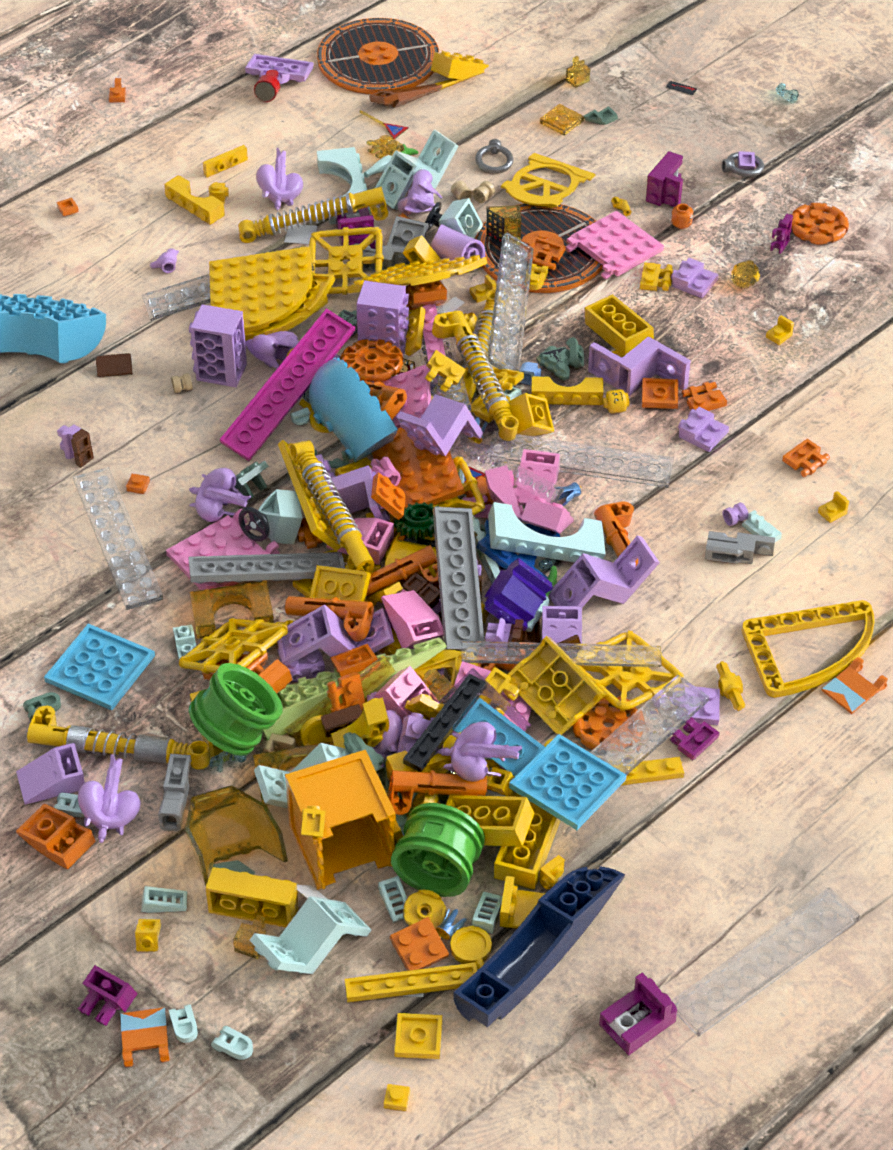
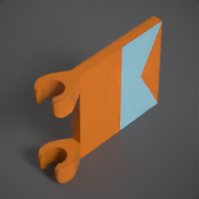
M860 657L855 658L848 668L822 688V692L851 714L876 693L884 690L887 687L886 682L888 681V678L881 675L872 684L861 676L858 672L863 669L862 664L864 660Z
M165 1007L120 1013L124 1067L133 1066L132 1051L159 1048L160 1061L168 1062L170 1060Z

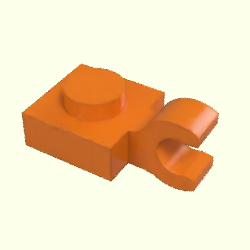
M115 78V88H110L109 102H125L126 87H122L121 78Z

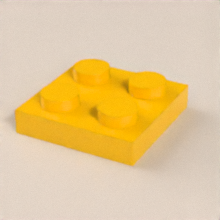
M398 1013L395 1057L440 1059L443 1015Z

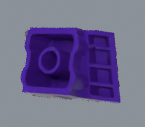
M518 558L506 570L500 571L485 594V610L499 620L500 618L504 619L507 624H515L516 619H523V631L528 629L527 623L535 618L536 611L543 601L546 600V593L553 589L552 582Z

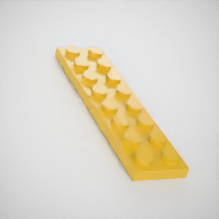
M282 440L278 443V447L311 533L333 550H339L341 545L338 543L334 531L331 530V526L325 519L326 515H323L322 510L319 508L314 494L311 493V489H309L308 484L302 477L300 465L292 460L290 454V445L292 443L288 444Z

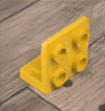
M506 876L500 910V926L517 929L545 893L518 890V886H514L515 877Z

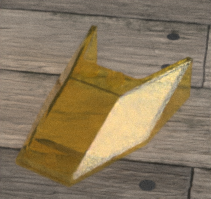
M232 785L191 798L185 832L205 886L215 862L229 860L231 857L240 854H249L253 850L261 849L282 862H288L282 831L266 804Z

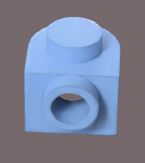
M525 362L521 365L519 371L524 372V379L520 381L522 384L531 385L532 376L541 377V369L538 368V363Z

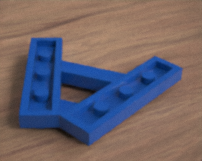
M486 520L484 524L486 536L477 543V549L504 569H507L512 562L519 558L548 579L546 575L534 567L537 556L522 553L517 555L515 552L490 548L489 520ZM523 523L537 533L551 537H560L559 533Z

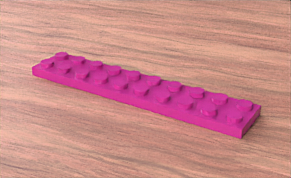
M326 308L220 438V443L247 461H250L308 390L317 370L323 364L333 359L354 333L355 326Z

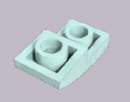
M192 625L173 628L179 659L196 647Z

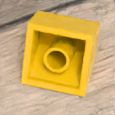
M524 393L509 401L511 414L519 421L517 435L531 437L555 432L547 399Z

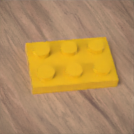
M317 565L309 598L332 599L333 597H338L340 600L365 601L371 574L366 571Z

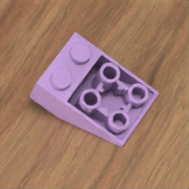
M542 607V640L545 636H548L557 644L578 634L582 645V607Z
M75 743L55 747L16 771L25 805L57 797L61 792H77L85 783Z

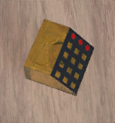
M520 205L486 207V235L503 245H521Z

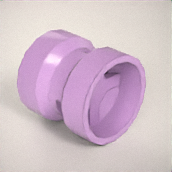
M739 502L733 508L728 507L724 509L722 515L726 524L733 526L738 521L742 522L748 519V510L743 503Z

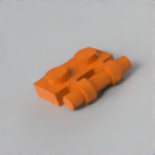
M534 236L528 246V252L531 255L524 254L523 260L527 261L530 265L533 263L539 266H548V269L555 270L556 264L551 263V261L559 262L566 250L565 245ZM538 256H541V257H544L545 259L542 260V259H539V258H537V257H538Z
M704 382L700 386H690L686 390H682L683 397L690 396V398H687V405L691 410L701 407L710 411L727 406V400L720 390H712L717 388L716 382Z
M807 438L783 455L782 461L795 470L802 467L803 470L800 473L803 477H806L807 475H812L818 467H823L830 459L828 453L821 455V447Z
M354 672L338 678L339 686L337 687L334 681L327 683V695L331 699L332 704L330 708L331 713L357 704L360 705L363 712L365 698L359 673ZM340 695L342 696V701H343V703H340V702H339V698H338V697H339Z

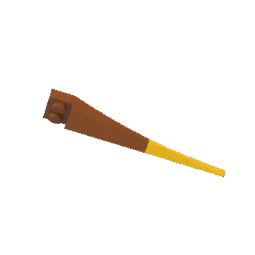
M481 70L461 80L449 79L412 88L382 90L369 95L371 102L384 104L385 106L391 105L393 108H396L485 72Z

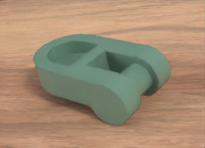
M574 337L569 338L566 344L570 348V365L576 369L584 366V349Z
M49 692L25 701L23 707L28 712L29 720H32L38 706H51L55 712L58 711L61 707L60 696Z

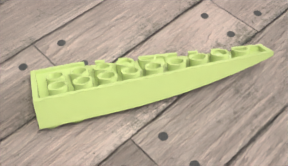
M438 637L415 644L413 646L414 649L401 648L390 656H385V653L377 655L379 665L374 666L369 671L358 672L364 698L367 697V694L371 695V693L378 692L397 672L409 666L414 670L447 647L446 643ZM336 669L332 673L329 671L319 672L312 679H306V677L299 678L298 683L287 684L284 689L277 693L282 703L283 713L271 728L264 729L262 732L266 740H269L272 733L283 735L288 732H295L312 717L331 713L330 708L332 704L331 699L327 695V683L334 681L336 687L339 686L338 678L340 676ZM340 695V696L338 697V698H339V702H340V703H343V701H342V696Z

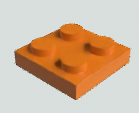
M642 378V407L678 409V379Z
M378 472L373 476L371 498L399 520L404 516L406 495L401 488L393 485L388 477Z
M368 644L330 657L340 677L354 672L369 671L374 666L379 665L376 655Z
M429 917L393 933L389 937L407 971L425 969L449 956V952Z

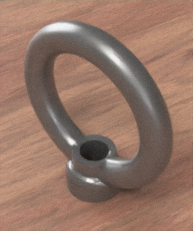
M491 139L489 145L478 150L475 161L478 167L485 172L502 173L512 166L514 158L507 148L501 146L500 140ZM487 152L492 154L501 152L507 157V162L499 167H491L483 163L482 156Z
M738 152L722 160L723 172L731 171L739 176L753 177L759 175L764 170V163L757 155H755V163L758 167L754 170H742L735 167L734 160L738 159Z

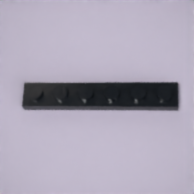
M468 674L405 755L403 764L422 772L486 689L487 682Z

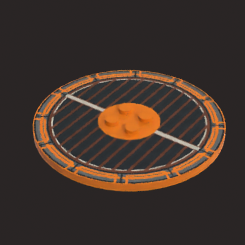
M367 18L343 24L328 33L319 44L317 61L323 75L337 86L357 93L374 94L382 90L412 88L426 81L434 73V71H431L435 52H439V47L435 39L426 30L415 24L392 18Z
M524 203L508 207L496 213L504 218V245L486 235V222L476 237L485 247L487 264L481 266L484 271L498 282L517 290L533 293L566 291L587 283L603 269L602 264L577 247L572 252L565 250L559 262L551 261V263L556 264L555 270L548 269L546 279L540 289L530 290L526 287V277L530 264L523 260L524 254L531 255L528 252V246L534 236L567 246L570 244L567 242V238L596 222L588 214L570 206L560 204L557 207L549 208ZM538 256V257H537V258L542 259V260L545 259L544 257H541V256Z

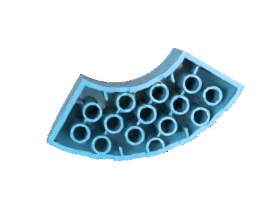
M0 294V353L23 352L29 355L38 354L52 358L59 363H68L70 360L82 358L92 352L104 335L106 314L94 307L88 309L86 304L73 303L72 300L63 298L60 301L52 300L51 296L37 295L36 298H27V294H13V297Z
M337 357L323 364L315 373L309 388V400L315 413L313 416L316 422L326 426L329 432L333 431L346 448L345 452L348 458L357 462L392 442L398 429L386 410L381 411L377 397L369 394L371 390L364 380L360 381L358 373L352 367L347 368V363Z

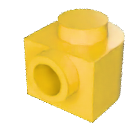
M214 182L208 187L209 196H214L225 203L226 197H229V187H226L225 183Z

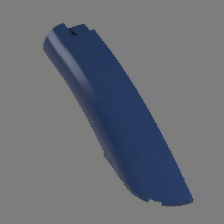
M599 866V869L588 870L587 867L579 868L564 876L538 900L537 905L503 946L477 972L453 992L454 1003L461 1015L469 1022L474 1018L486 1027H489L497 1018L502 1020L567 954L624 879L625 874L612 868Z

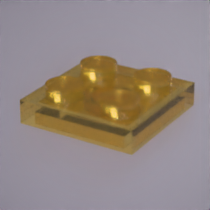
M558 104L540 118V124L564 136L584 121L583 115L561 104Z

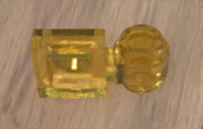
M435 668L429 669L424 674L425 677L422 678L429 685V690L441 703L457 690Z

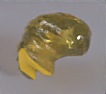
M752 260L737 263L731 271L733 283L740 288H750L758 282L760 277L759 268Z

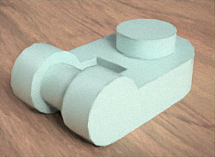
M64 792L59 793L57 797L58 803L53 808L73 817H85L78 804V795Z
M191 1004L185 1005L183 1009L176 1010L174 1008L169 1010L177 1040L182 1043L194 1041L198 1035V1030Z
M224 1026L220 1031L221 1035L211 1043L215 1050L223 1051L239 1060L247 1059L253 1053L251 1039L228 1026Z

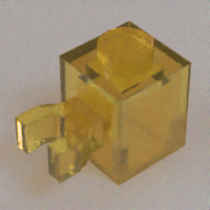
M575 56L572 58L573 65L566 68V82L578 88L590 81V68L585 65L584 60L579 61V56Z
M256 915L252 925L244 922L241 923L233 938L235 952L259 959L260 954L255 951V946L250 939L254 933L267 935L266 930H264L266 925L263 923L265 917Z

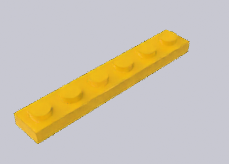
M475 962L346 978L344 980L347 1002L458 989L478 971Z

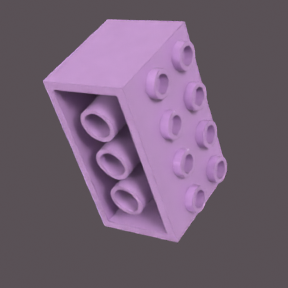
M364 281L357 301L358 341L364 339L375 341L381 339L385 340V343L389 341L393 346H397L402 354L405 355L406 335L409 328V320H406L409 314V307H406L409 299V294H406V286Z

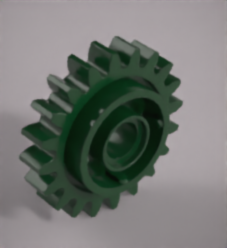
M415 502L413 505L408 504L407 508L404 507V516L399 520L394 517L396 531L401 532V536L407 534V538L415 537V540L418 538L425 539L428 536L432 538L433 533L435 534L433 503L428 505L425 502L420 504Z

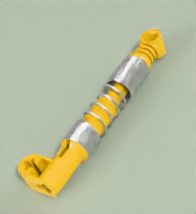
M41 706L36 709L27 732L28 743L55 747L75 743L76 750L80 753L93 751V754L101 752L104 756L108 753L116 757L120 752H124V758L127 757V753H132L135 760L168 764L170 754L191 755L190 766L194 769H204L210 764L209 746L204 741L184 744L183 742L179 743L172 738L142 734L136 736V734L132 733L127 738L125 732L116 734L113 730L106 733L103 729L98 732L94 728L68 725L67 727L57 726L55 710L51 706Z

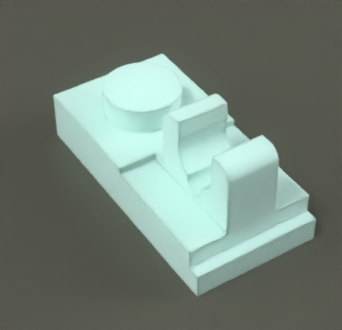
M756 510L750 512L748 520L742 523V526L753 535L774 537L775 542L782 537V533L764 520L763 516L756 514Z

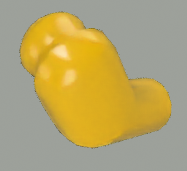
M617 196L611 199L614 208L622 210L625 216L631 214V209L625 199Z

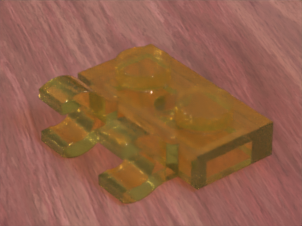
M383 135L379 139L366 142L367 145H372V148L368 149L369 153L373 154L380 150L378 154H375L377 158H383L385 155L392 156L394 151H404V145L388 135Z

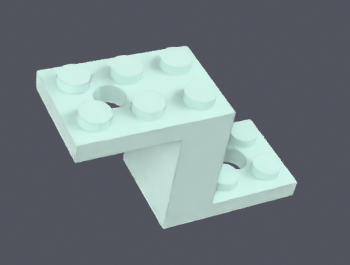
M433 130L418 158L394 151L375 188L382 187L386 204L397 210L398 202L405 197L413 182L414 174L418 170L425 169L432 174L431 185L436 189L459 146L440 132ZM440 148V154L437 156L436 152ZM392 184H394L393 191L390 189Z
M320 743L291 772L349 755L345 748ZM258 765L254 772L265 804L288 808L285 774L291 772Z
M309 896L279 937L254 933L250 941L255 946V951L268 960V965L274 970L313 974L343 934L367 937L371 929L345 902Z

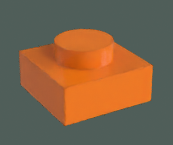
M72 197L57 202V208L63 217L79 212L78 206Z
M132 473L126 485V490L128 492L145 494L150 483V477Z

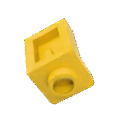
M485 275V283L470 287L469 293L477 303L484 301L489 290L497 289L496 282L489 275Z
M780 315L777 325L766 332V338L777 345H781L792 336L794 322Z
M836 491L831 501L818 508V513L829 523H832L847 514L849 500Z
M307 806V809L304 808L302 810L300 836L323 837L325 811L320 810L321 807Z
M560 855L540 868L539 881L545 889L550 890L558 883V878L564 873L565 860Z
M160 919L138 920L135 931L137 951H158V936L161 928Z

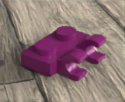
M787 213L783 219H780L778 228L773 229L772 238L776 235L777 238L776 241L771 243L770 251L777 248L779 249L778 253L781 254L790 241L793 215Z
M689 716L684 720L686 725L683 726V730L690 734L686 736L680 729L675 728L671 732L673 736L670 738V741L678 745L677 749L693 761L719 738L720 733L705 721L699 724Z

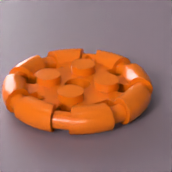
M826 203L804 204L796 208L793 214H791L793 215L791 227L793 233L799 239L810 241L812 244L823 245L828 242H837L845 236L849 229V221L845 214L835 206H827Z
M364 339L354 342L352 346L346 347L340 356V360H344L347 363V368L352 367L355 369L360 380L383 382L400 372L403 367L404 357L401 350L397 346H393L389 341L385 343V340L381 339L376 341Z
M603 697L595 705V711L591 709L572 726L575 736L580 738V742L587 748L596 752L598 750L604 751L605 754L620 753L628 747L632 748L643 735L642 730L645 728L644 716L641 710L634 707L621 712L620 709L609 707L611 703ZM604 723H611V724H613V726H612V727H606V726H604L603 724H604Z

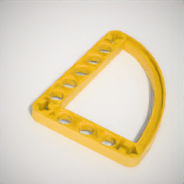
M859 600L745 620L742 625V635L766 694L773 698L792 695L822 685L837 677L850 666L855 658L861 657L868 648L873 635L874 612L869 602ZM839 611H846L849 614L841 615ZM828 614L830 618L825 619L822 618L820 615ZM803 617H809V618H811L812 620L809 621V622H806V621L802 620V618H803ZM790 620L793 624L787 625L783 621ZM864 620L865 629L861 639L842 659L817 673L793 681L783 682L765 636ZM771 623L774 625V627L768 628L765 626V624ZM753 641H759V642H761L762 644L759 645V646H756V645H753L752 642H753ZM764 655V656H766L768 659H767V660H760V659H758V656ZM765 670H770V671H772L774 674H773V675H766V674L764 673V671H765Z

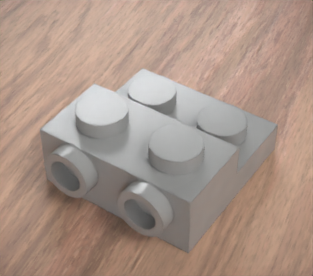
M396 216L387 246L405 249L411 239L421 235L425 238L429 228L428 223Z

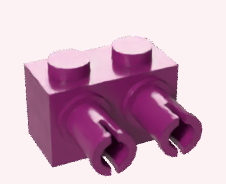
M94 965L82 983L87 988L88 994L77 1010L89 1017L99 1000H104L106 1003L94 1019L107 1027L117 1010L126 1012L138 993L127 982Z

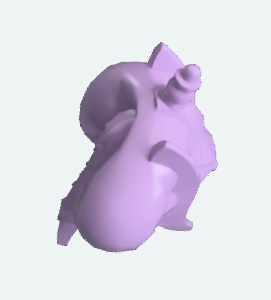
M277 148L275 170L269 164L261 165L256 173V181L262 189V197H268L274 203L276 210H279L281 202L288 206L293 205V199L299 196L303 189V179L297 173L285 174L286 152L284 150L280 152L279 148Z
M420 169L414 174L413 185L408 190V196L398 202L400 213L410 216L412 213L431 211L432 208L430 207L435 205L434 193L442 199V196L431 185L432 174L429 171Z
M279 331L268 335H256L253 339L245 341L252 355L263 361L266 365H269L270 368L273 366L277 369L279 364L276 359L284 361L289 350L294 348L299 341L294 333Z
M228 468L214 469L208 475L202 474L204 480L199 488H189L192 494L197 495L195 503H191L189 506L196 508L198 515L207 522L218 521L224 514L234 516L235 513L224 511L222 509L223 505L233 503L246 507V501L251 498V496L242 495L234 487L236 485V476Z
M377 692L371 693V695L367 694V702L375 698L374 695ZM386 710L389 719L388 732H384L382 735L383 740L375 747H372L377 754H381L385 759L381 767H386V757L395 754L398 748L402 720L393 710Z
M477 722L466 727L460 734L452 733L456 738L454 746L439 749L438 753L442 756H451V763L443 766L445 769L456 772L464 780L476 782L485 776H501L499 773L488 771V767H486L487 762L484 758H499L502 761H505V758L518 759L520 755L518 751L522 749V746L493 745L497 736L494 726L488 722Z
M113 754L110 755L111 760L107 771L105 789H103L99 782L87 781L78 792V804L85 816L84 825L88 826L91 822L99 829L98 839L100 843H103L106 839L107 829H116L118 834L123 835L124 826L136 817L140 809V799L137 793L131 790L118 793L123 759L118 758L116 760Z

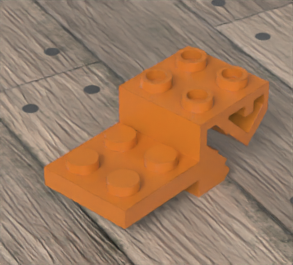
M440 280L411 286V283L406 285V294H409L406 307H409V311L416 310L418 307L435 304L436 307H439L447 300V289Z
M249 652L248 654H242L241 657L237 659V663H239L251 652ZM266 652V654L256 658L246 668L263 678L278 693L293 679L290 670L278 659L264 669L263 666L268 659V653ZM222 659L215 665L220 666L229 663V660ZM214 673L202 674L204 679L210 680Z

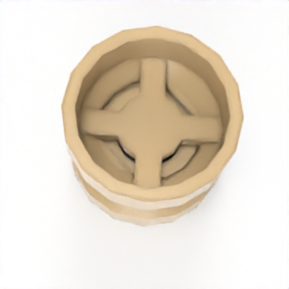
M459 180L453 183L451 192L456 196L457 200L472 198V191L464 181Z
M483 181L472 191V195L477 202L484 203L488 197L495 193V188L489 181Z
M185 373L182 376H171L174 393H180L182 390H193L189 373Z

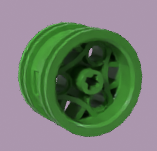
M233 663L220 665L210 678L209 688L200 691L189 705L190 718L198 731L216 747L240 756L251 753L260 742L264 729L271 728L283 713L281 700L273 688L255 672Z
M424 803L414 807L404 825L405 836L398 840L392 853L391 865L393 870L406 884L417 890H430L440 897H453L463 893L473 874L472 864L478 860L485 844V835L482 828L472 817L452 806L439 803Z

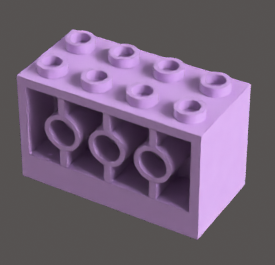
M202 304L199 311L195 313L193 323L191 322L189 326V333H191L190 345L193 347V372L196 374V380L237 388L247 366L243 311Z

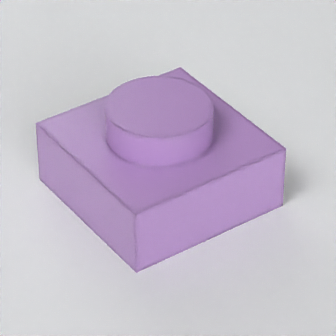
M739 151L737 154L738 168L754 170L755 152Z

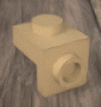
M274 733L271 734L269 741H265L263 747L267 761L272 760L274 753L294 757L297 751L295 738Z

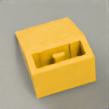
M442 50L441 53L435 52L431 71L447 78L461 80L488 68L489 65L483 63L484 60L475 58L472 55L466 54V56H463V54L456 52L450 54V52Z

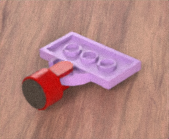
M254 54L245 67V73L260 76L254 86V93L259 100L270 102L278 94L280 84L286 83L289 80L305 82L313 69V62Z

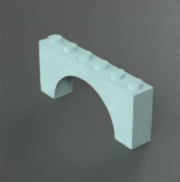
M355 147L317 151L319 174H332L346 180L351 186L347 193L355 194L367 190L364 173H362L360 155L356 153ZM335 216L329 220L330 225L336 224Z
M493 502L488 514L490 548L574 563L583 553L603 559L606 554L602 521L584 518L577 533L567 537H551L537 533L525 526L516 517L512 505Z

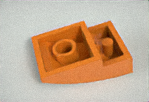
M45 803L16 830L17 834L34 849L67 870L96 842L92 830L77 824L74 817Z

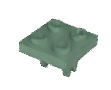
M264 460L259 464L256 461L235 475L236 485L234 487L242 495L251 496L250 499L254 497L247 485L249 480H252L260 491L267 488L260 474L269 467Z

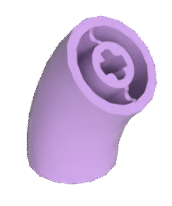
M443 224L440 225L430 245L441 259L449 258V260H454V258L462 256L467 259L473 255H479L480 258L485 257V247L481 241Z

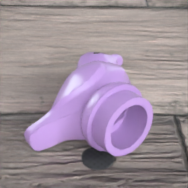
M168 249L156 261L150 263V267L152 269L161 268L165 273H172L175 270L176 256L179 250Z

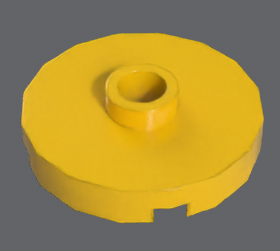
M423 889L408 896L403 907V916L408 926L429 917L436 929L443 922L446 915V906L442 898L430 890ZM426 910L428 914L423 915L420 911Z

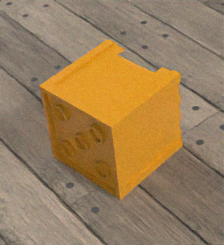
M366 750L285 774L289 826L317 890H323L325 886L336 883L333 874L375 861L378 869L386 866L392 867L391 856L395 849L394 819H396V813ZM307 806L321 807L320 810L325 811L322 838L300 836L302 810L304 808L307 809Z

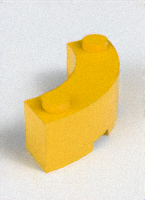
M383 697L379 699L373 698L363 703V712L354 723L331 733L334 746L345 748L343 735L348 732L356 733L368 746L375 747L383 740L382 735L384 732L389 730V719Z

